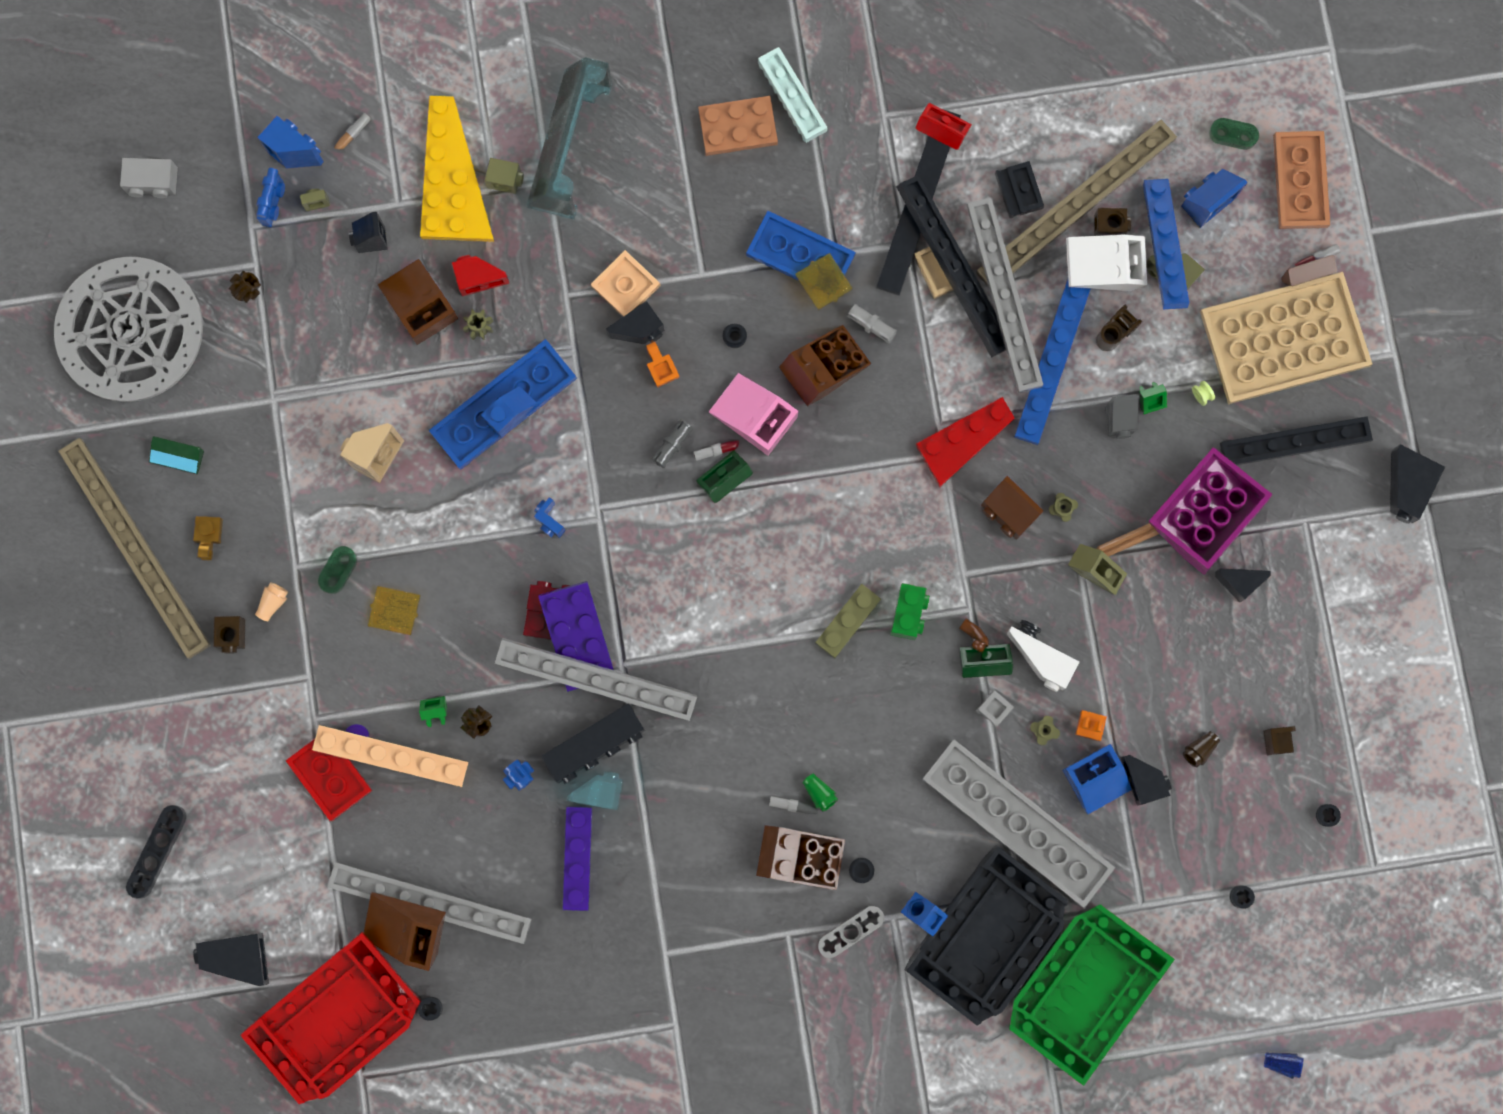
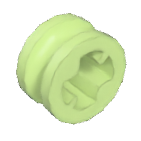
M1201 381L1200 386L1195 385L1192 387L1196 400L1202 406H1205L1208 400L1213 401L1215 399L1214 392L1207 382Z

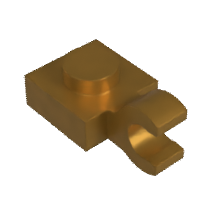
M196 516L193 541L200 543L198 558H201V560L212 561L213 543L221 544L223 524L221 517Z

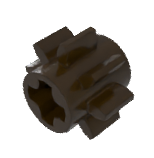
M242 271L240 274L235 273L229 280L232 283L229 290H231L232 296L238 301H245L247 303L250 299L255 300L260 294L258 288L261 284L258 278L250 272Z
M480 705L476 709L468 708L461 717L464 724L460 728L473 739L476 736H485L492 727L489 720L493 716Z

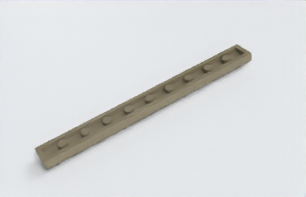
M1162 119L1005 247L1012 273H1015L1176 140L1177 136ZM981 266L976 271V274L988 286L984 268Z
M78 438L59 450L65 463L186 657L191 659L210 647L211 644L83 439Z

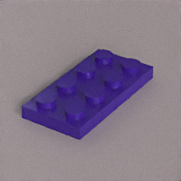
M588 581L540 594L539 600L555 653L614 670ZM565 684L567 692L579 689Z

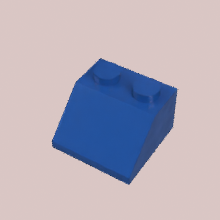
M1225 169L1220 170L1217 174L1213 171L1202 180L1204 184L1197 189L1194 186L1184 195L1186 199L1181 207L1201 228L1239 196L1248 183L1244 178Z

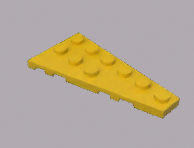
M429 96L420 237L421 239L494 242L455 99L453 96Z

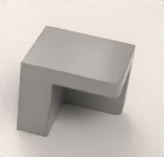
M994 690L975 712L982 714L997 727L1014 707Z

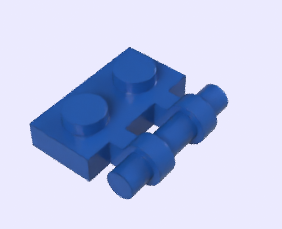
M269 168L267 176H264L262 181L264 186L262 195L258 197L256 203L258 207L256 213L257 220L262 226L272 227L273 220H277L279 215V207L277 205L279 198H282L285 192V183L279 176L278 170Z

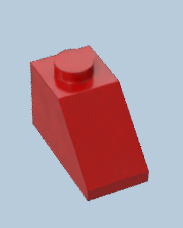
M465 255L452 262L462 297L510 284L506 272L477 256Z

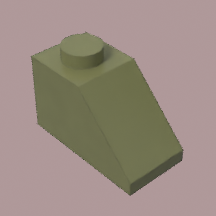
M1079 544L1068 564L1081 577L1116 595L1127 575L1103 551L1083 544Z

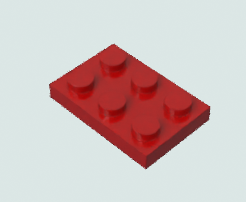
M313 739L288 758L286 762L329 821L332 822L373 790L350 759L312 750L315 741Z

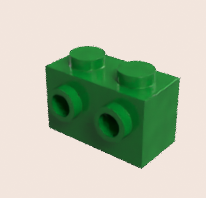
M905 583L901 584L890 636L915 641L917 634L922 635L925 620L921 619L922 609L927 610L930 598L929 595H925L927 588Z

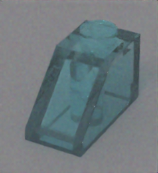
M604 771L603 776H595L570 793L566 801L618 811L624 780L618 779L619 774Z

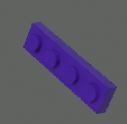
M566 807L563 910L589 911L592 808Z

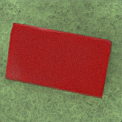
M928 103L920 115L915 128L958 150L972 124Z

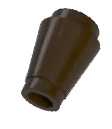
M1209 731L1185 747L1183 752L1185 760L1195 768L1204 765L1220 743V739L1214 732Z

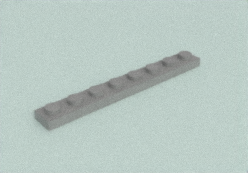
M992 198L968 203V214L1017 391L1021 393L1043 387V381Z
M506 638L501 640L494 663L690 721L697 695Z
M338 862L334 864L327 886L366 899H370L371 893L374 892L446 912L444 920L446 922L521 944H525L532 921L531 918Z

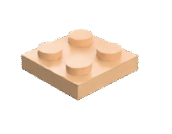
M626 250L591 283V287L623 317L643 304L661 286L660 282Z

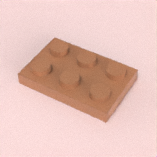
M770 96L698 107L706 156L778 145Z

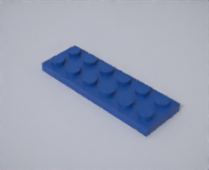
M545 339L433 426L429 432L461 470L501 439L481 416L499 397L521 386L537 403L512 428L514 429L574 382L577 377Z

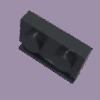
M1030 161L995 171L1009 219L1044 208Z

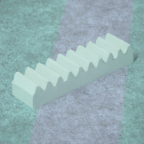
M778 47L759 57L760 69L763 70L764 76L768 78L775 94L777 93L779 101L783 103L784 109L787 110L788 116L792 119L794 126L797 127L799 134L802 135L803 141L807 143L827 132L826 124L781 49Z

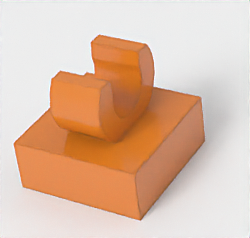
M1081 710L1075 735L1100 742L1107 716Z

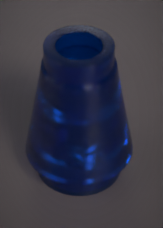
M1266 1052L1264 1068H1268L1291 1079L1294 1077L1300 1078L1304 1058L1298 1057V1054Z

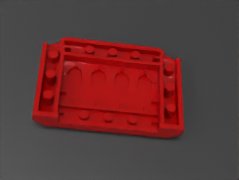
M362 931L253 1022L240 1036L296 1102L303 1104L306 1101L322 1099L331 1095L409 1028L421 1000Z

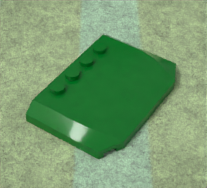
M1100 904L1074 917L1015 998L1009 1030L1084 1086L1175 959Z

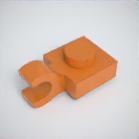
M656 342L646 345V349L653 361L648 363L647 367L657 388L680 378L669 354L662 357Z

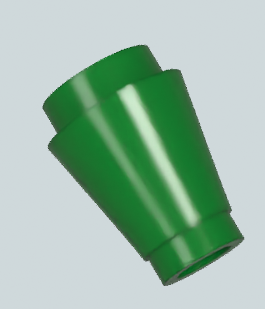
M814 773L802 782L817 809L820 808L822 812L827 811L838 801V798L835 796L836 792Z

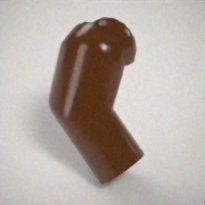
M966 618L959 629L975 639L972 647L976 651L983 652L985 647L989 645V639L980 627Z

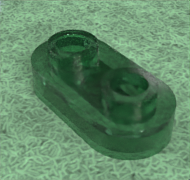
M1219 118L1213 122L1209 130V135L1213 142L1238 149H1251L1259 140V131L1254 125L1232 119ZM1223 130L1225 135L1221 136L1217 131ZM1246 135L1249 141L1242 140L1241 136Z
M347 546L336 548L320 573L318 584L326 593H339L348 581L357 564V555L351 548ZM343 556H348V563L342 564L341 558ZM331 578H336L337 580L334 586L329 585Z

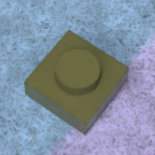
M310 189L306 191V194L300 195L301 203L306 211L330 206L329 197L324 189Z

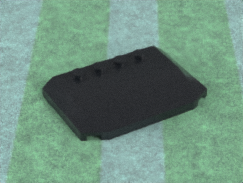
M995 846L985 855L946 908L944 913L948 917L934 936H931L929 933L910 957L904 970L978 1026L982 1021L992 1016H997L1005 1010L1064 927L1065 920L1063 918L1068 900L1000 847Z

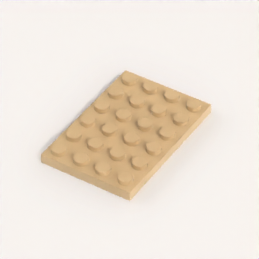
M1343 272L1321 277L1293 287L1287 286L1204 308L1200 311L1228 404L1373 365Z

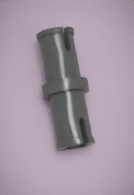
M680 419L671 434L665 436L663 445L651 460L659 467L665 468L676 451L679 452L682 448L681 444L690 431L693 430L692 426Z

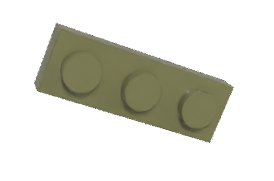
M861 584L815 644L835 659L881 601V598Z

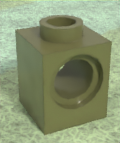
M490 158L485 177L487 188L516 194L517 188L522 186L524 172H521L519 163Z

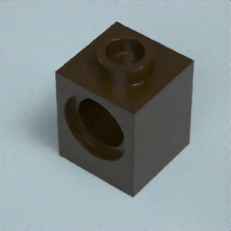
M1097 208L1094 214V236L1126 235L1127 231L1131 230V217L1127 216V208ZM1107 220H1115L1119 227L1113 228L1109 226Z
M214 616V647L221 649V653L234 654L237 653V649H245V619L240 616ZM233 629L235 632L234 638L226 642L224 638L226 631Z

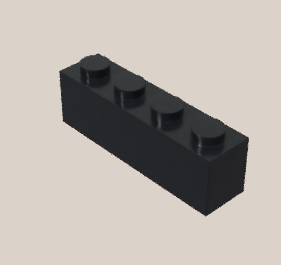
M628 703L546 752L541 757L557 783L563 781L565 785L578 777L576 772L583 768L588 771L599 764L598 759L607 755L610 758L620 752L619 746L626 742H629L631 745L643 738L641 733L645 729Z

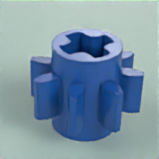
M517 759L503 770L506 774L503 781L509 789L516 787L520 791L534 780L530 775L534 772V769L526 761L521 764Z

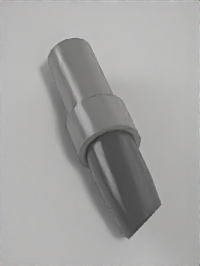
M774 796L770 798L769 806L786 809L794 813H818L814 805L798 802L799 800H788Z

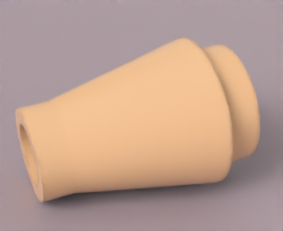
M270 582L268 587L264 588L255 615L268 622L271 616L287 600L286 595L288 591Z

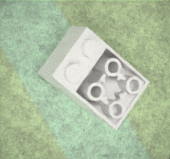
M1107 235L1066 238L1069 287L1132 291L1147 285L1145 236Z

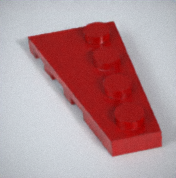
M1001 397L916 443V447L938 486L942 487L984 446L1005 429L1015 417L1004 398Z

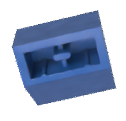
M276 116L258 136L268 154L286 169L321 166L324 162L319 155L321 153L320 149L315 146L316 142L307 134L302 136L297 131V126L287 118L283 121L279 116Z
M1111 744L1102 747L1062 770L1087 815L1132 790L1124 766Z

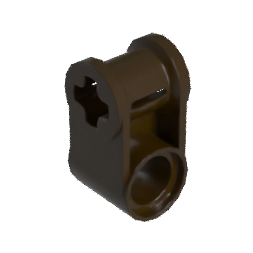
M1126 304L1112 316L1110 321L1103 326L1097 335L1096 343L1101 350L1111 351L1115 349L1143 322L1141 319L1135 318L1127 310L1128 306ZM1104 333L1112 334L1115 341L1106 340Z

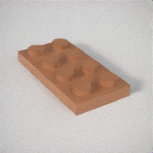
M1324 131L1275 132L1273 140L1279 229L1328 228L1330 226Z

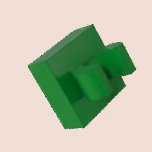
M1152 382V388L1144 390L1143 386L1139 387L1140 408L1143 414L1167 407V390L1163 384L1158 385Z
M445 696L420 700L421 720H426L428 727H432L433 718H439L441 724L445 725L447 715Z

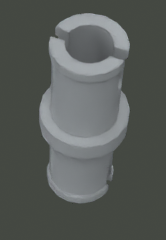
M857 304L848 313L847 317L863 326L867 333L872 332L888 344L897 332L896 329L879 320L880 317L878 315H871Z

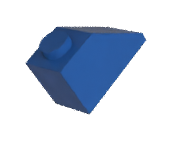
M519 386L499 397L481 416L503 438L537 403Z

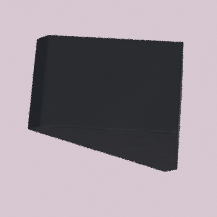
M1220 568L1215 572V577L1239 603L1250 596L1271 576V571Z

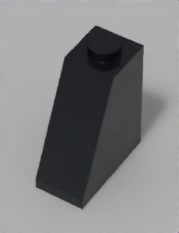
M1401 444L1391 452L1390 512L1395 514L1396 519L1410 524V522L1414 523L1420 520L1445 466Z
M263 933L196 943L193 957L195 964H198L200 970L256 986L269 984Z

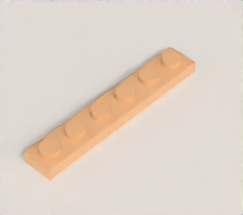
M321 725L318 727L312 749L460 787L463 785L468 762Z

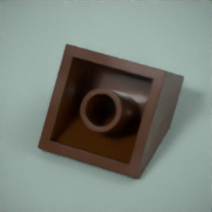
M1008 476L1003 479L981 504L984 508L982 510L983 513L990 520L993 521L995 519L1002 525L1000 529L1009 538L1014 537L1016 540L1043 513V510Z

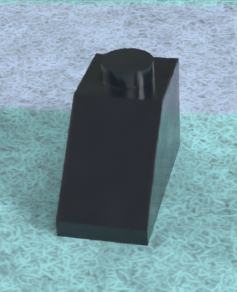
M371 212L352 222L353 231H349V240L351 246H354L358 253L388 250L385 225L377 212Z
M647 301L606 328L610 339L646 344L649 341L653 343L661 338L662 332L665 331L663 323Z
M1131 755L1120 757L1137 806L1170 796L1169 790L1172 789L1170 780L1167 775H1163L1161 770Z

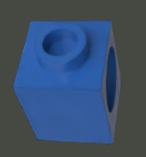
M917 892L913 894L901 911L904 916L931 936L935 935L948 917L941 909Z

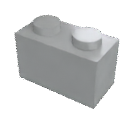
M122 158L120 187L129 196L137 198L143 197V194L152 195L156 198H167L168 195L176 196L178 167L170 159Z

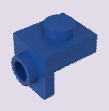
M549 497L547 501L542 500L534 510L536 512L534 517L536 521L542 524L540 529L551 538L553 535L560 538L566 530L548 515L555 506L554 500Z

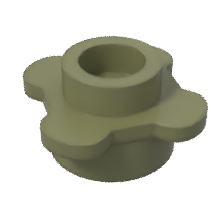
M1058 493L1055 496L1054 504L1049 507V513L1059 516L1063 522H1068L1072 518L1073 510L1077 509L1078 503L1076 500L1065 496L1064 493Z
M1045 716L1042 721L1038 723L1033 722L1030 726V730L1034 732L1039 745H1046L1048 740L1052 738L1057 739L1060 736V731L1055 728L1051 716ZM1044 728L1047 729V733L1043 732Z

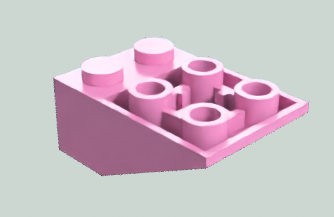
M739 373L709 411L711 415L767 456H769L798 417V410L786 401Z

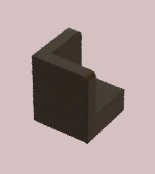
M1295 726L1271 728L1263 731L1267 756L1294 753L1291 732L1296 731Z

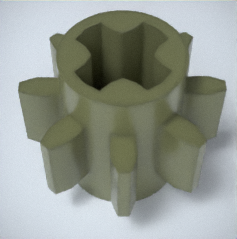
M472 309V314L469 317H463L464 321L468 324L463 327L465 333L471 331L470 337L472 340L476 336L485 340L484 335L487 332L493 333L492 328L488 325L493 322L492 317L485 318L486 312L484 309L480 313H475ZM480 321L481 328L477 329L475 322Z

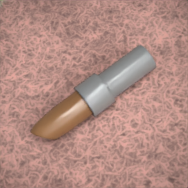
M364 113L345 131L346 133L338 140L334 148L344 149L353 139L355 140L360 134L359 132L371 121V118Z

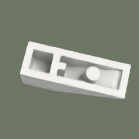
M1011 627L1007 635L1039 679L1045 682L1044 686L1055 692L1059 689L1065 690L1079 661Z

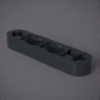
M170 805L161 812L127 881L126 891L132 898H145L151 893L186 821V812L182 807ZM177 810L176 815L179 817V820L173 821L169 827L174 828V831L171 832L168 829L161 828L162 825H169L171 818L168 817L169 812L174 813ZM160 833H165L169 841L165 847L161 848L156 844V837ZM149 856H153L157 860V866L152 871H148L144 866L145 859ZM139 872L151 875L150 879L144 878L142 886L145 887L144 891L136 893L137 888L134 887V883H140L143 875H138Z

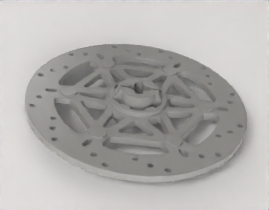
M121 257L107 260L80 275L64 294L58 306L54 323L56 351L70 377L88 392L107 400L119 402L149 399L167 391L178 383L193 365L203 336L202 312L191 287L178 273L168 266L141 257ZM118 277H139L135 286L104 292L101 288L103 283ZM155 282L163 285L175 297L180 307L178 311L170 312L152 293L151 289ZM132 293L125 307H122L112 299L114 296ZM143 294L140 309L132 308L139 295ZM90 297L94 302L84 330L74 333L75 319L83 301ZM149 298L162 310L161 314H146ZM105 301L117 309L111 316L103 305ZM100 309L107 322L91 329L97 311ZM150 320H166L165 323L153 328L150 325ZM182 325L183 336L181 344L174 358L168 362L164 358V354L174 327ZM106 330L107 338L91 339L92 335ZM166 330L161 346L157 349L151 339V335ZM148 343L154 356L150 357L140 347ZM111 344L108 360L100 354L95 345ZM87 346L106 367L103 376L96 375L85 365L79 356L78 348ZM117 349L125 350L118 364L115 365ZM133 351L145 359L144 362L125 366ZM151 366L156 370L155 375L145 380L131 383L119 382L120 374ZM167 368L169 372L165 373L163 369Z

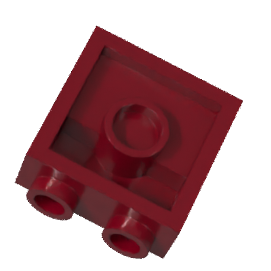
M537 581L536 585H530L524 636L551 640L539 595L557 590L558 588L551 587L552 583ZM562 585L561 588H564V587H567V586H571V585Z

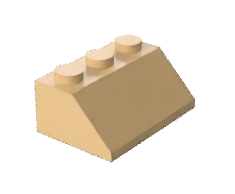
M386 423L355 432L350 438L347 437L340 448V451H342L340 456L354 470L380 483L402 446L404 439L391 424Z

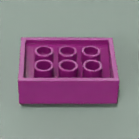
M1213 447L1149 520V523L1187 562L1205 575L1268 503L1273 494Z

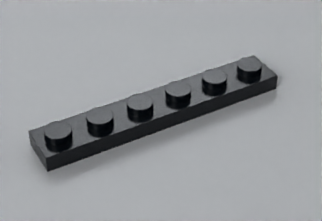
M1368 416L1222 441L1220 447L1222 454L1235 465H1242L1368 443L1373 441Z

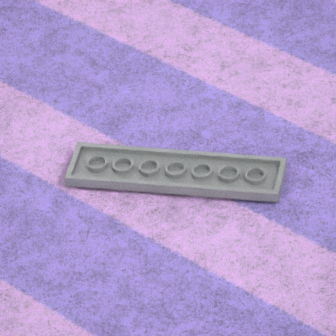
M956 740L949 744L922 779L1082 908H1085L1115 869L1113 865Z

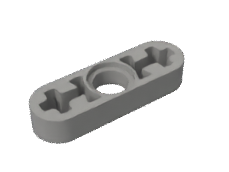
M875 906L866 907L821 937L818 942L819 952L826 958L836 957L878 929L884 922L883 912ZM868 911L872 913L877 912L879 914L876 918L878 923L874 925L872 922H869L865 925L868 930L863 933L861 925L855 919L860 917L862 922L868 918ZM849 924H853L858 928V936L852 940L847 939L843 933L844 928ZM839 931L841 939L847 944L842 947L839 942L834 946L835 952H824L822 949L825 946L824 941L826 939L830 942L837 939L834 933Z

